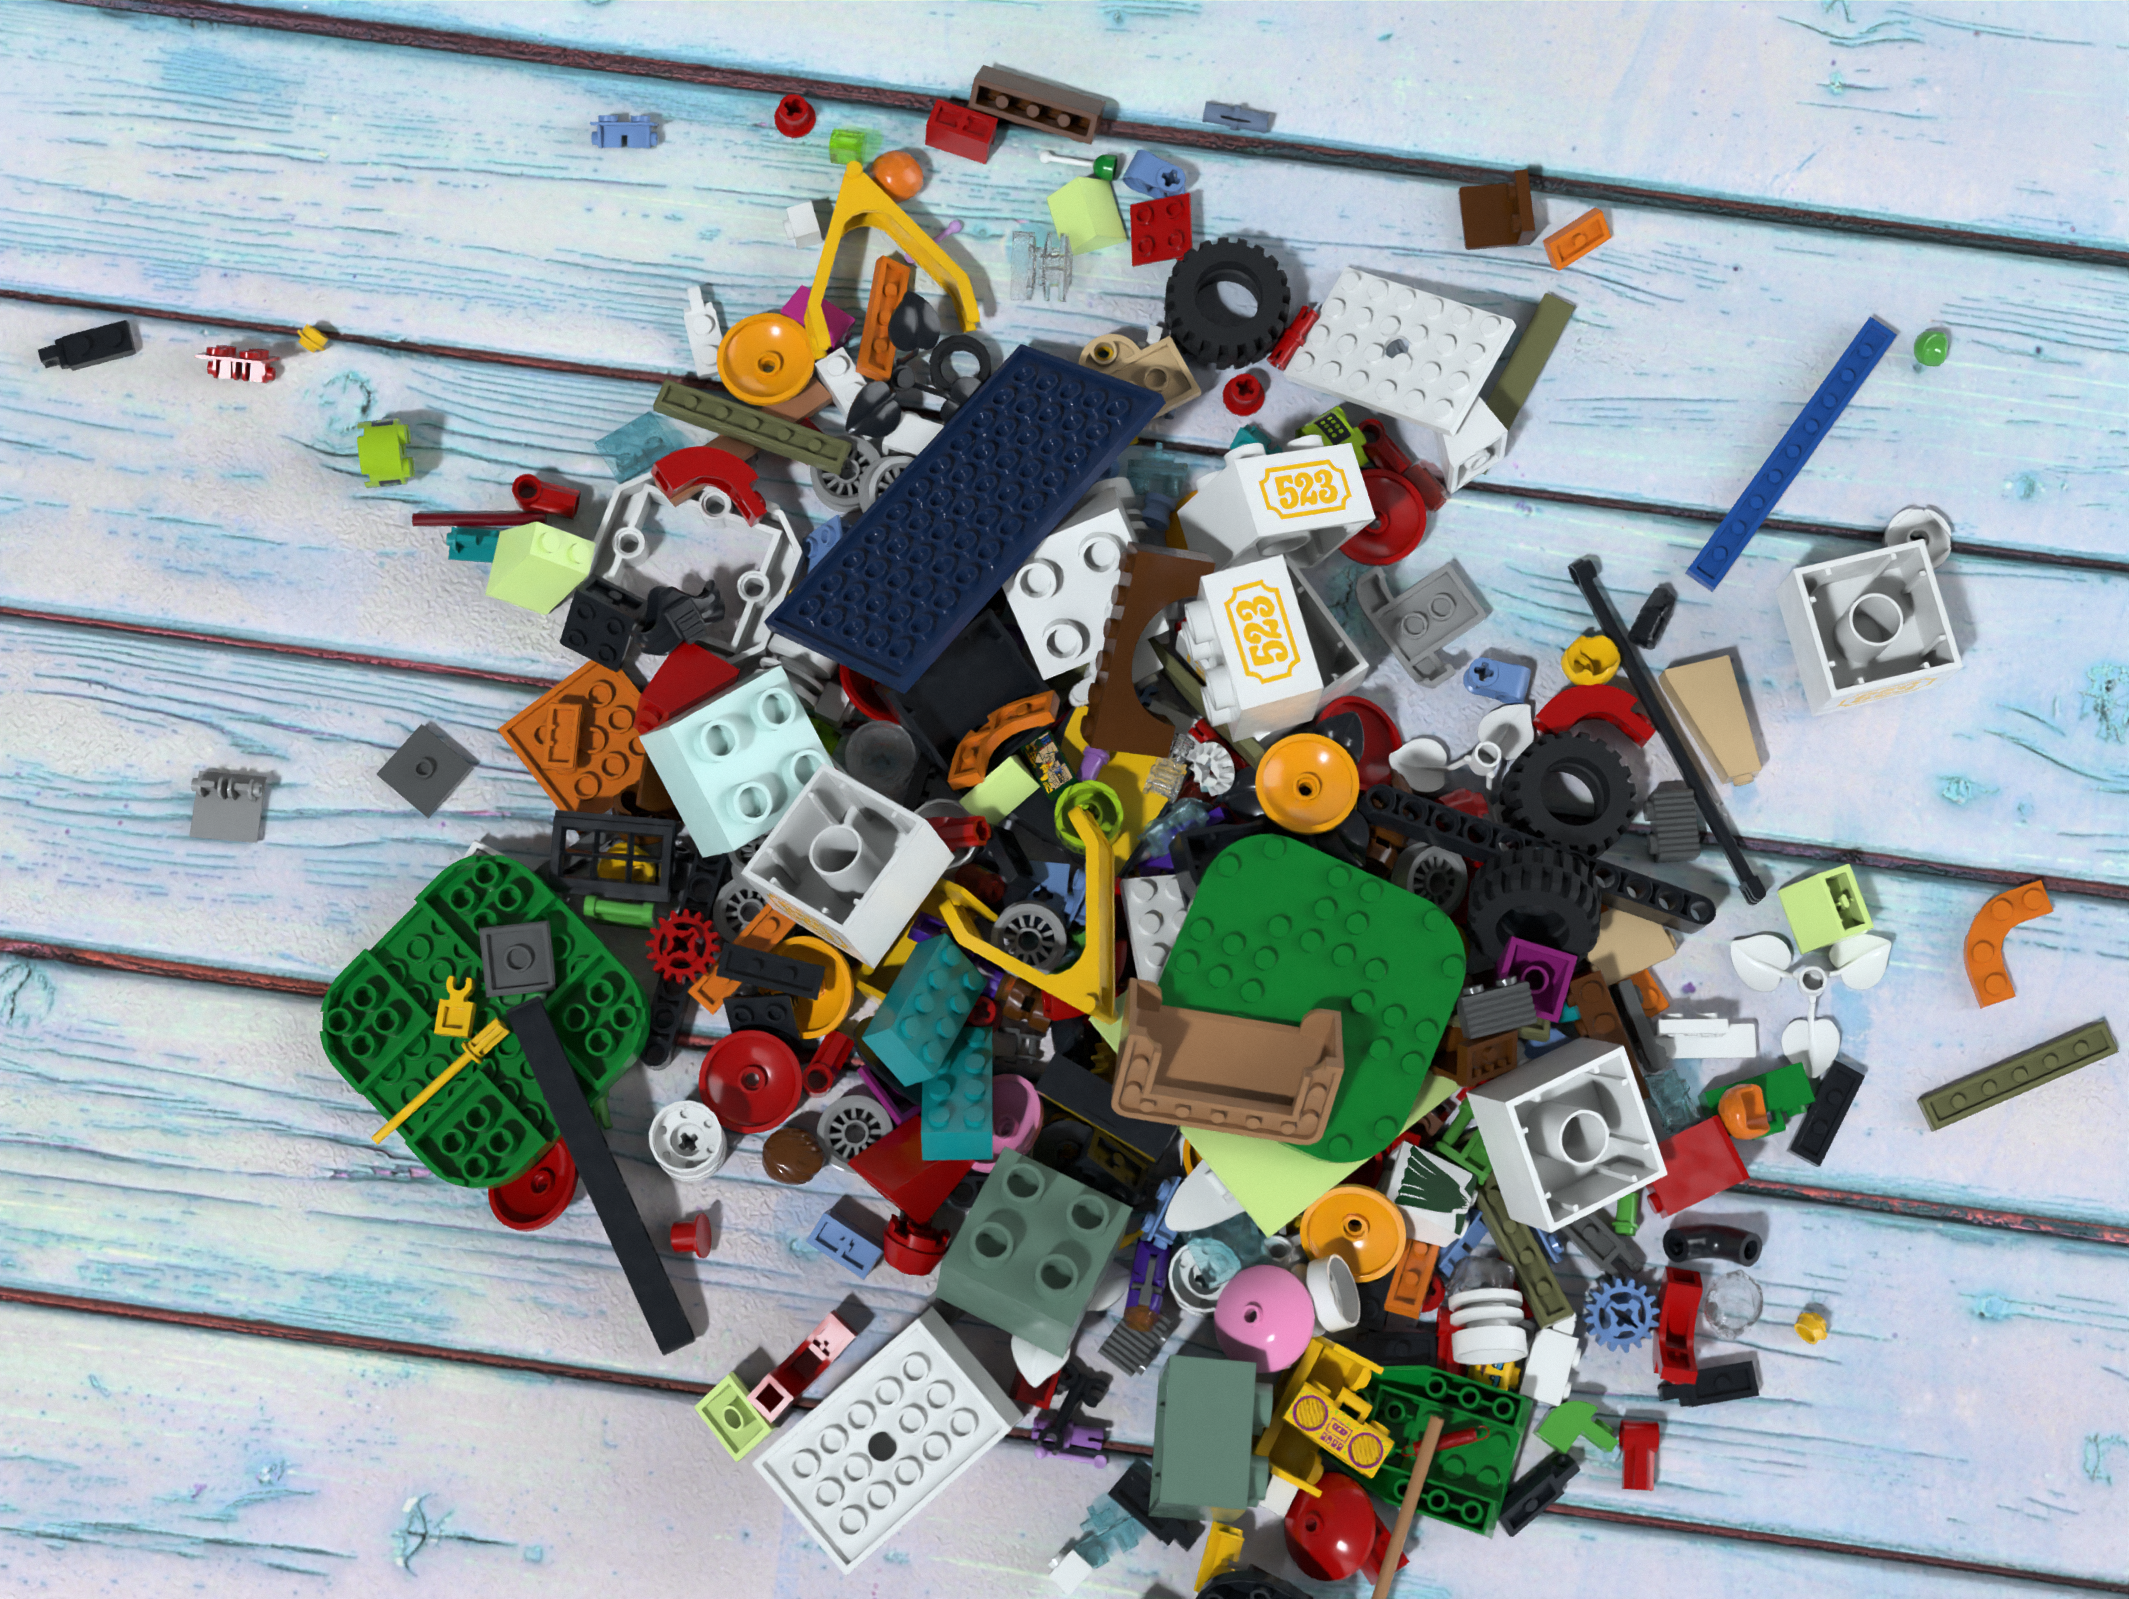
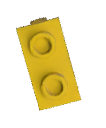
M1215 1521L1212 1522L1193 1591L1199 1592L1208 1580L1219 1574L1236 1570L1227 1566L1229 1560L1238 1562L1241 1548L1245 1541V1538L1242 1537L1244 1530Z

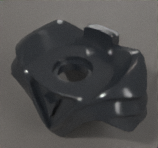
M709 579L706 582L702 592L697 596L687 594L673 586L668 588L656 586L649 591L647 596V615L641 632L630 630L627 633L633 637L634 643L641 647L642 653L654 656H667L683 640L686 644L691 645L707 635L708 631L705 626L722 621L725 617V601L721 598L720 590L715 586L713 579Z

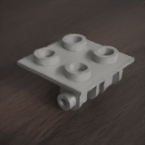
M199 771L198 778H193L191 782V790L196 791L189 837L257 843L267 777Z

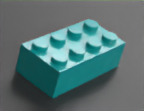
M946 933L917 943L863 1034L862 1040L905 1087L933 1078L988 981Z
M962 1027L935 1077L922 1081V1160L993 1159L992 1027Z

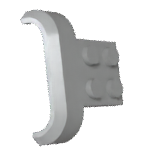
M1449 562L1396 598L1389 591L1385 582V574L1379 565L1357 579L1355 597L1361 610L1414 682L1419 686L1435 689L1456 674L1452 665L1449 662L1446 664L1442 662L1435 653L1484 621L1488 615Z

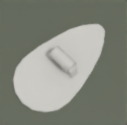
M1202 1160L1175 1192L1168 1206L1165 1224L1171 1231H1194L1221 1223L1245 1212V1210L1207 1163Z

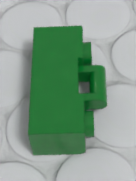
M1802 1062L1710 1090L1697 1096L1707 1120L1719 1113V1100L1727 1089L1738 1084H1756L1760 1086L1766 1113H1771L1773 1120L1768 1121L1770 1130L1766 1134L1752 1139L1753 1141L1785 1131L1786 1125L1781 1113L1786 1112L1788 1118L1808 1112L1806 1105L1816 1101Z

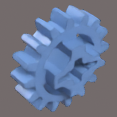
M1613 1275L1612 1284L1609 1285L1603 1279L1599 1280L1602 1289L1597 1291L1590 1288L1589 1292L1594 1297L1593 1300L1583 1301V1305L1590 1312L1583 1314L1582 1319L1587 1323H1592L1586 1328V1331L1590 1336L1596 1335L1594 1341L1599 1346H1602L1607 1341V1348L1612 1352L1616 1350L1617 1345H1620L1621 1349L1627 1353L1631 1343L1641 1348L1640 1338L1644 1336L1645 1338L1652 1339L1653 1336L1648 1329L1649 1327H1658L1659 1325L1652 1318V1315L1660 1313V1309L1656 1305L1650 1304L1656 1299L1655 1295L1652 1292L1645 1293L1647 1286L1641 1281L1635 1285V1280L1631 1276H1627L1624 1283H1622L1617 1275ZM1623 1292L1621 1296L1610 1297L1615 1293ZM1642 1305V1318L1640 1321L1638 1317V1310ZM1602 1307L1604 1317L1599 1321V1311ZM1611 1307L1625 1311L1631 1320L1628 1321L1624 1317L1616 1316ZM1631 1331L1627 1334L1619 1335L1620 1332Z

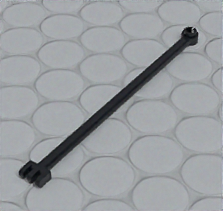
M1579 559L1569 564L1568 570L1573 582L1585 597L1605 636L1611 639L1618 648L1621 659L1620 664L1688 789H1693L1694 800L1740 882L1739 889L1749 905H1756L1766 896V890L1758 875L1754 876L1598 591L1593 581V578L1597 577L1593 563L1589 559L1585 561Z

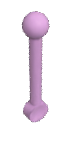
M956 220L952 221L949 224V228L932 240L937 244L951 233H958L962 228L961 223ZM907 253L905 254L904 260L907 264L913 265L916 263Z
M1043 1445L1037 1446L1034 1450V1455L1038 1459L1051 1457L1093 1464L1097 1469H1102L1107 1464V1460L1103 1455L1089 1457L1059 1452V1454L1054 1456L1052 1455L1053 1450H1047Z

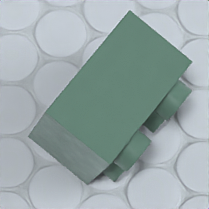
M1004 1146L941 1263L935 1296L1063 1359L1123 1241L1133 1208Z
M1169 1355L1158 1377L1148 1516L1233 1524L1247 1511V1507L1257 1508L1258 1500H1265L1268 1482V1457L1251 1455L1252 1435L1261 1436L1263 1427L1270 1426L1273 1386L1271 1383L1255 1382V1362Z

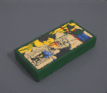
M1049 729L1021 747L1046 796L1051 801L1060 797L1067 787L1080 783L1054 734Z

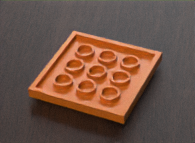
M590 660L497 729L559 810L609 814L612 812L613 797L628 785L636 784L639 786L645 748L639 739L641 734L633 727L641 693L622 669L614 672ZM548 702L582 704L583 706L576 773L545 771L541 769ZM576 831V832H577L578 835L580 836V835H581L582 833H584L585 831Z

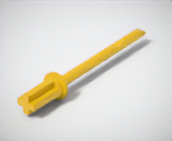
M495 1017L469 1042L464 1041L461 1046L465 1053L379 1129L371 1139L377 1145L381 1143L471 1060L481 1064L483 1062L482 1057L510 1033L506 1024Z

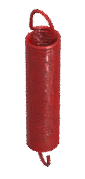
M1486 1426L1478 1427H1484L1488 1431L1487 1436L1481 1439H1477L1474 1427L1440 1434L1434 1452L1483 1440L1488 1437L1489 1429ZM1422 1440L1413 1442V1448L1416 1454L1404 1455L1403 1450L1407 1447H1411L1406 1446L1401 1450V1455H1415V1457H1417Z

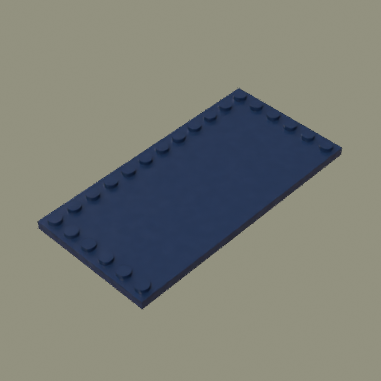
M1020 344L768 616L764 623L770 631L905 694L1166 404L1162 394Z

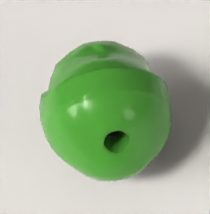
M1926 331L1918 335L1914 342V355L1917 361L1923 365L1933 367L1943 364L1948 351L1946 334L1940 331Z

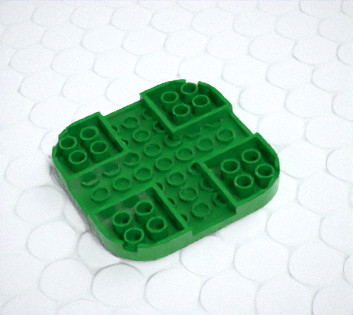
M1260 834L1234 842L1216 855L1208 864L1198 882L1188 905L1186 916L1155 983L1162 990L1161 1005L1300 1027L1302 1018L1311 1010L1328 1009L1340 1011L1344 1071L1324 1134L1318 1142L1311 1145L1277 1142L1318 1161L1351 1163L1380 1153L1402 1131L1460 994L1466 972V955L1461 936L1452 920L1438 906L1427 899L1294 839L1280 835Z
M496 854L495 856L473 855L445 868L414 899L417 903L371 950L365 948L337 976L329 987L322 1003L320 1012H323L320 1038L326 1056L334 1068L358 1094L364 1095L381 1115L389 1121L465 1053L461 1044L464 1041L469 1042L471 1039L440 1036L434 1033L439 999L449 1000L450 993L446 988L448 977L454 976L457 978V990H462L465 987L467 978L475 980V991L467 1001L477 1004L472 1038L495 1017L506 1024L510 1033L482 1057L483 1062L481 1064L471 1060L395 1130L406 1140L404 1143L439 1178L462 1187L493 1189L519 1179L562 1138L512 1028L506 1010L536 996H540L586 1098L592 1107L633 1066L641 1055L650 1029V1008L644 988L634 973L539 875L527 866L505 856ZM550 920L557 989L486 998L479 928Z

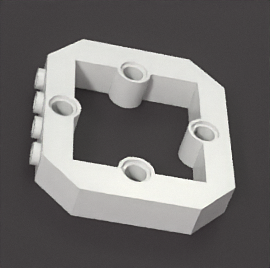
M651 471L616 486L593 541L596 545L589 575L578 587L593 573L619 586L626 567H639L645 563L648 558L649 549L641 529L653 501L700 517L712 529L719 530L728 527L769 541L771 543L760 571H747L738 580L737 590L745 609L731 644L706 635L694 642L696 645L740 670L759 662L763 657H768L770 650L767 646L774 632L768 629L764 621L789 595V591L795 587L805 562L802 549L783 510H780V506L765 500L766 515L761 522L750 527L730 497L720 489L712 486L705 487L677 507H674L655 485L654 477L650 473ZM719 503L725 506L724 510L719 514L715 515L708 512V509L713 504ZM637 542L639 545L634 552L625 553L622 551L626 543ZM752 585L763 587L762 593L758 596L752 597L746 594L748 588ZM646 617L634 630L641 632L645 625ZM631 637L629 644L640 647L639 645L634 643L633 637Z

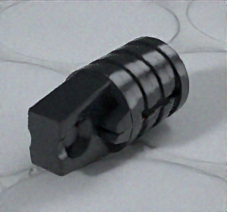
M1655 588L1641 607L1627 635L1633 644L1647 650L1655 648L1661 633L1665 629V625L1669 621V616L1675 602V597L1667 589Z

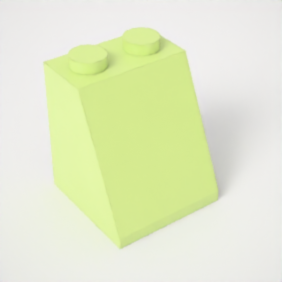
M533 522L500 531L485 595L542 615H547L589 575L596 543L540 522Z

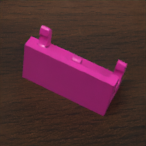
M802 284L783 306L781 315L792 318L805 328L803 318L811 290ZM823 298L821 307L831 339V347H828V350H826L827 355L844 347L852 336V333L849 331L855 325L856 319Z

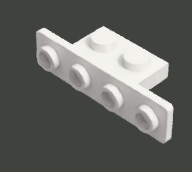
M1715 1013L1697 1014V1019H1683V1014L1662 1015V1020L1654 1023L1656 1029L1655 1041L1657 1044L1665 1047L1668 1059L1756 1057L1755 1025L1752 1023L1728 1024V1019H1718ZM1623 1025V1028H1624V1030H1625V1033H1626V1035H1627V1038H1628L1629 1043H1630V1045H1631V1048H1632V1050H1633L1634 1056H1635L1636 1059H1638V1056H1637V1054H1636V1051H1634V1048H1633V1046H1632V1043H1631V1041H1630V1038H1629V1036H1628V1033H1627V1031H1626V1028H1625V1026Z

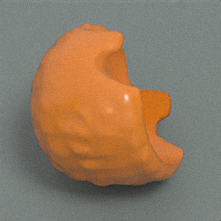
M893 150L880 155L875 159L868 171V177L896 204L914 197L923 185L924 175L921 167L910 154L903 151Z
M1738 1084L1727 1089L1721 1095L1718 1115L1726 1131L1731 1136L1737 1139L1749 1140L1762 1136L1770 1130L1760 1086L1756 1084Z

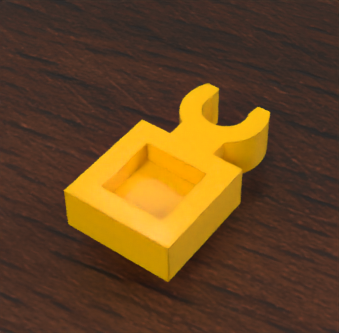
M449 976L446 988L450 993L449 1000L439 999L434 1033L440 1036L471 1039L477 1004L467 1001L475 991V980L467 978L465 987L462 990H457V978Z

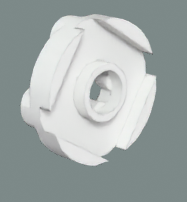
M1914 508L1903 510L1887 525L1881 542L1882 547L1886 548L1911 542V534L1915 537L1921 535L1924 537L1934 571L1950 554L1951 531L1947 522L1932 510H1913Z

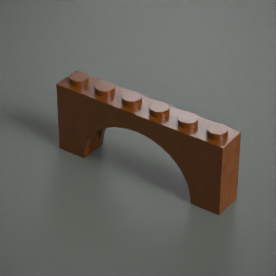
M1128 541L1126 551L1122 552L1119 560V570L1121 572L1118 585H1114L1111 594V603L1113 605L1111 616L1104 623L1103 635L1105 641L1103 649L1098 652L1096 657L1097 675L1095 683H1091L1088 690V702L1090 703L1087 715L1082 717L1080 724L1082 738L1091 748L1168 758L1176 726L1166 715L1153 712L1140 703L1133 686L1132 660L1139 637L1150 620L1169 604L1182 598L1197 596L1201 576L1214 573L1216 562L1206 553Z

